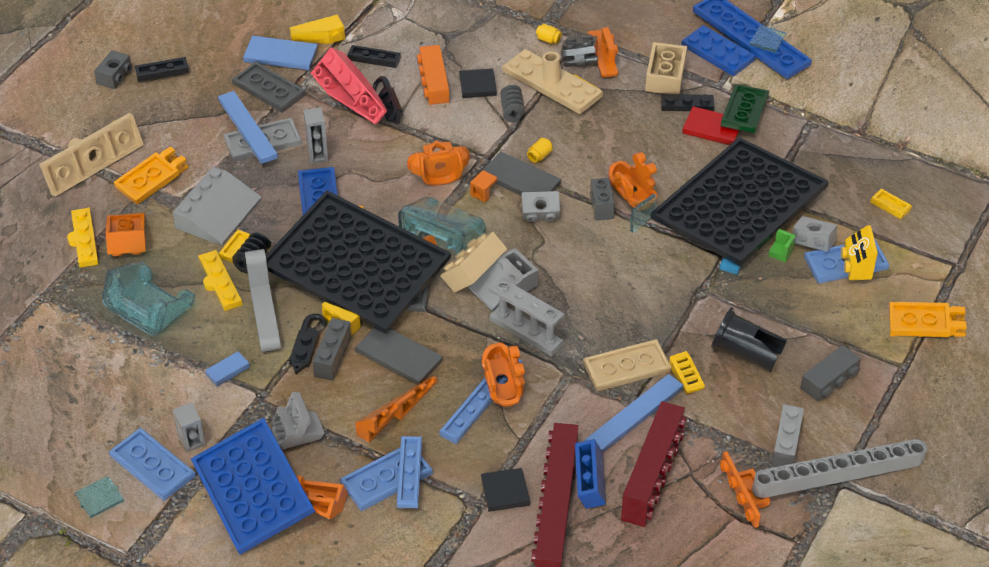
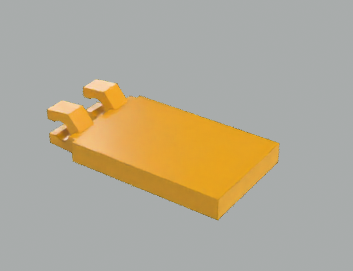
M170 146L162 151L160 155L156 152L114 181V185L138 205L178 177L179 173L185 171L188 168V165L185 163L187 160L182 155L177 158L174 154L176 153L175 150Z
M889 302L890 336H966L965 307H949V303Z

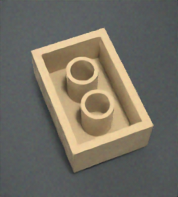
M653 42L646 74L645 91L680 94L687 46Z
M494 232L487 235L483 233L477 239L474 238L466 244L468 248L458 252L455 255L456 260L454 262L450 261L443 267L445 271L440 276L454 293L475 283L507 250Z

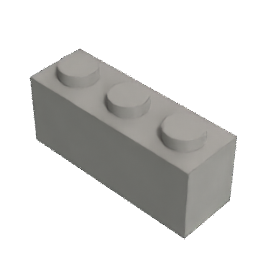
M319 107L303 110L310 164L327 162L326 130L322 109Z
M783 404L772 467L794 463L804 408Z

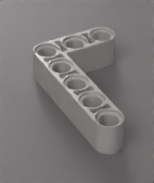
M264 249L245 252L261 352L281 349L269 285Z

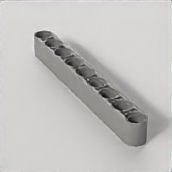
M913 439L760 470L755 474L751 490L755 496L766 498L918 467L923 462L927 445L922 440Z

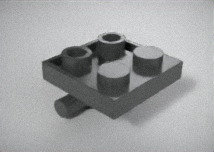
M585 35L583 38L569 37L564 40L561 56H574V58L563 59L564 66H581L591 62H598L597 55L586 56L589 53H596L598 45L597 36Z

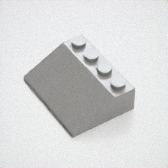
M213 166L172 212L175 228L223 246L262 200V197L229 172Z

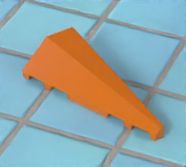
M432 376L355 422L356 435L370 443L394 417L402 420L437 383V378Z
M296 475L316 511L315 513L332 519L343 511L348 491L343 484L304 480L303 476Z

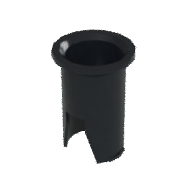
M730 307L718 328L711 348L714 349L720 346L772 372L778 358L775 354L781 355L787 339L736 315L734 308Z

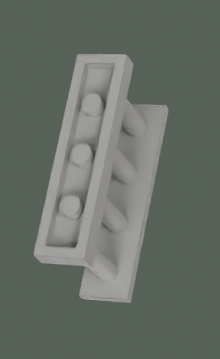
M500 278L489 289V292L499 297V307L489 315L491 322L551 357L563 346V339L554 335V326L564 317V313L503 278ZM507 302L515 306V311L507 307ZM523 311L530 315V320L522 316ZM538 320L546 324V329L538 325Z

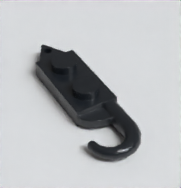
M380 76L375 80L373 89L376 91L378 84L382 82L384 87L378 96L387 110L384 116L387 121L399 124L400 115L403 110L387 77Z
M310 314L305 317L298 332L289 358V364L292 365L295 375L310 365L319 338L318 331L311 328L310 324L313 320H321L322 325H326L325 317L320 314Z

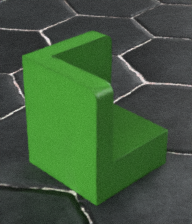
M778 229L775 242L769 250L768 256L786 263L793 252L796 235Z

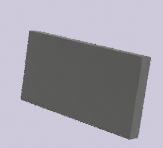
M254 62L232 79V84L282 113L306 95L305 89L257 62Z
M501 151L483 169L497 177L496 184L519 195H522V192L555 191L561 184L560 178Z
M374 328L355 347L357 353L417 385L425 381L443 361V356L392 329L384 333Z

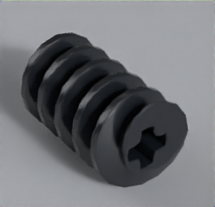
M251 233L233 255L232 262L240 272L248 273L245 252L264 249L266 253L267 249L271 247L270 240L261 233Z

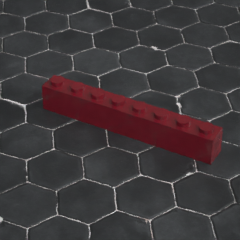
M554 423L553 431L549 430L548 443H551V447L546 449V459H549V462L544 463L543 476L547 477L546 480H542L541 492L544 493V497L539 498V509L542 510V513L537 514L536 527H539V532L535 531L534 544L537 545V549H532L531 562H535V567H562L576 458L575 443L578 442L579 425Z

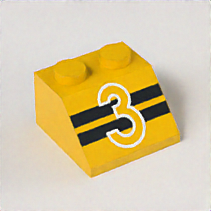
M871 225L862 228L845 239L844 247H841V258L845 260L844 272L848 273L849 280H871L873 277L878 252Z

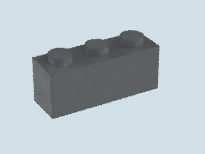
M331 318L312 361L314 377L334 380L352 337L349 321Z
M842 345L802 376L800 388L819 402L824 397H829L837 387H842L851 376L855 377L858 374L861 358Z

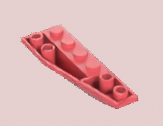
M330 47L311 72V75L328 95L374 124H377L387 112L380 97L347 55Z

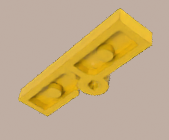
M90 207L72 210L74 231L67 235L69 245L77 249L79 267L99 265Z
M217 250L198 255L199 262L206 274L203 280L205 290L215 291L224 311L242 306V300Z

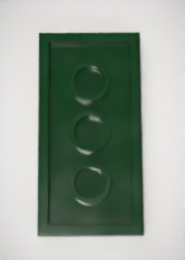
M735 84L720 126L755 133L769 97V90Z

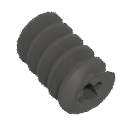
M508 85L500 92L503 117L508 122H517L525 113L522 89L518 85Z

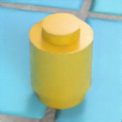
M543 23L541 26H538L536 35L537 39L553 45L560 42L562 32L558 28Z
M546 138L537 140L528 149V159L533 163L541 162L553 151L551 141Z

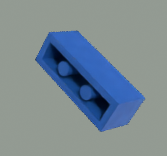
M595 439L575 443L578 497L586 509L606 505L603 452Z

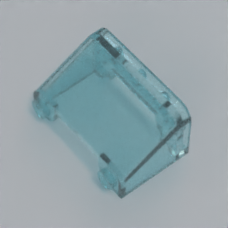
M432 197L420 198L404 206L398 212L399 227L413 234L421 230L447 241V248L451 249L452 247L456 254L463 249L466 250L468 248L466 244L474 238L477 239L480 235L486 233V226L482 218L435 200Z
M141 261L107 270L102 294L104 306L151 336L164 331L194 303L196 294L189 290H180L177 297H174L151 283L152 271L148 265Z

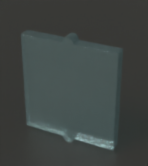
M760 25L750 41V45L776 53L786 36V32Z
M654 193L632 209L630 219V231L632 233L651 220V212L657 206Z
M108 476L75 492L76 497L80 501L81 508L85 509L90 518L124 502L123 497L118 492V486H114Z

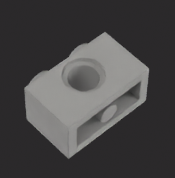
M559 191L522 192V220L535 222L537 220L554 221L559 219ZM541 205V206H544L545 208H544V209H538L537 206Z
M802 216L793 227V234L796 235L795 243L828 252L837 240V225Z
M193 403L173 409L177 435L186 453L205 446L201 419Z

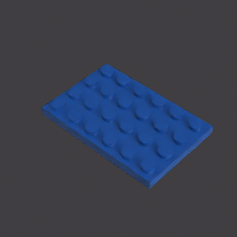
M264 417L191 458L240 555L316 512Z

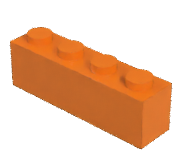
M440 45L419 47L420 54H417V63L421 64L419 65V73L423 75L421 76L422 87H425L423 88L424 98H428L429 105L449 103V86Z

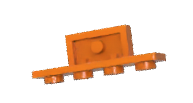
M609 27L602 28V30L588 31V35L597 36L598 45L594 55L598 56L597 65L601 77L618 76L615 64V55H618L617 44L614 45V35L610 33Z
M725 451L722 453L720 468L723 473H726L730 488H734L739 505L744 507L746 519L749 522L751 521L754 528L759 527L761 516L758 509L769 506L770 499L769 497L759 498L752 493L751 489L756 474L754 469L738 472L728 452Z

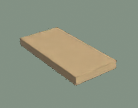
M657 339L583 358V364L597 392L670 373L672 370Z

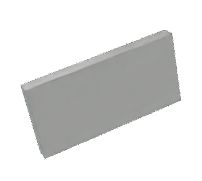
M292 118L259 126L275 151L302 145L301 137ZM239 131L223 134L233 162L255 157V154Z

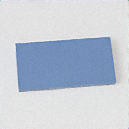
M252 36L243 56V61L310 70L318 50V44Z
M875 240L878 255L874 272L888 270L889 263ZM844 245L831 247L828 252L815 250L804 253V259L818 284L848 278V273L844 272L845 260L841 258V247H844Z
M139 428L109 451V455L163 501L196 477L195 472L142 428Z
M400 448L339 479L340 484L345 486L348 495L361 512L398 492ZM422 456L420 481L433 474L432 468Z

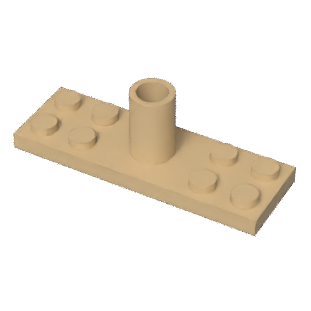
M524 49L502 66L503 72L578 114L584 112L603 97V91L561 69L560 55L556 52H547L541 58Z
M128 113L84 139L73 138L69 142L67 149L39 165L51 195L56 197L144 144L133 114Z

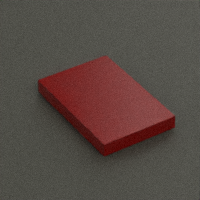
M693 106L683 126L682 133L731 145L736 140L740 130L720 126L724 114Z

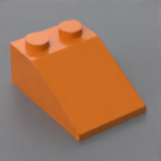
M145 213L107 216L105 234L108 255L121 256L123 253L139 255L142 252H146Z

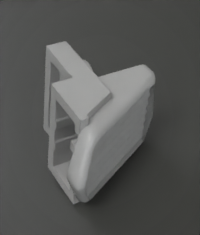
M292 392L286 407H278L272 419L273 427L271 431L281 450L319 440L324 435V430L317 413L307 411L300 392Z

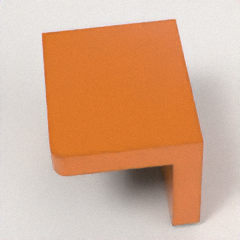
M482 170L470 182V196L484 203L488 201L489 188L497 181V177Z

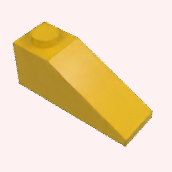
M333 15L290 27L291 41L330 44L345 40V30L338 15Z

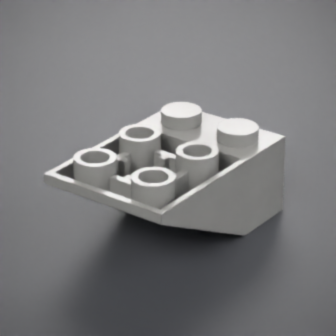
M514 248L501 255L475 283L469 286V289L491 311H494L499 307V297L489 292V289L500 278L528 292L538 286V269Z

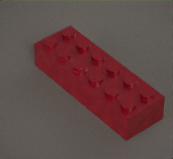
M661 401L623 493L621 521L645 528L647 521L652 520L655 512L653 506L659 503L661 492L659 491L661 488H665L667 482L666 474L671 472L674 463L672 458L673 456L677 457L680 448L678 443L683 441L686 430L684 428L687 422V417L684 416L685 407Z

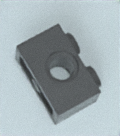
M111 50L94 70L96 83L115 89L132 69L130 55Z
M609 178L591 179L590 198L595 221L613 219L614 199Z

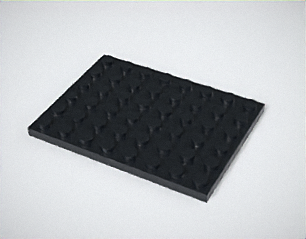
M739 137L651 212V219L741 266L777 233L778 229H782L828 187L829 181Z
M326 190L265 256L268 272L329 304L360 316L361 321L387 333L451 258V252Z

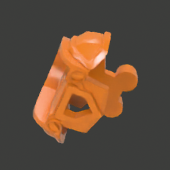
M434 141L431 144L424 145L423 152L410 155L407 160V167L413 174L421 176L427 185H445L459 180L463 170L469 163L470 153L464 146L452 147L450 142ZM436 148L440 149L437 152H433Z
M639 152L632 156L636 165L630 166L625 161H618L609 167L610 185L635 210H643L653 205L657 200V192L653 190L655 180L651 176L657 172V168L654 163L645 164L646 157L643 152Z
M500 342L491 344L485 349L482 356V367L493 402L503 407H510L518 404L524 394L525 382L523 375H525L523 363H519L520 353L518 346L507 347ZM505 375L508 381L505 384H499L496 381L497 377Z

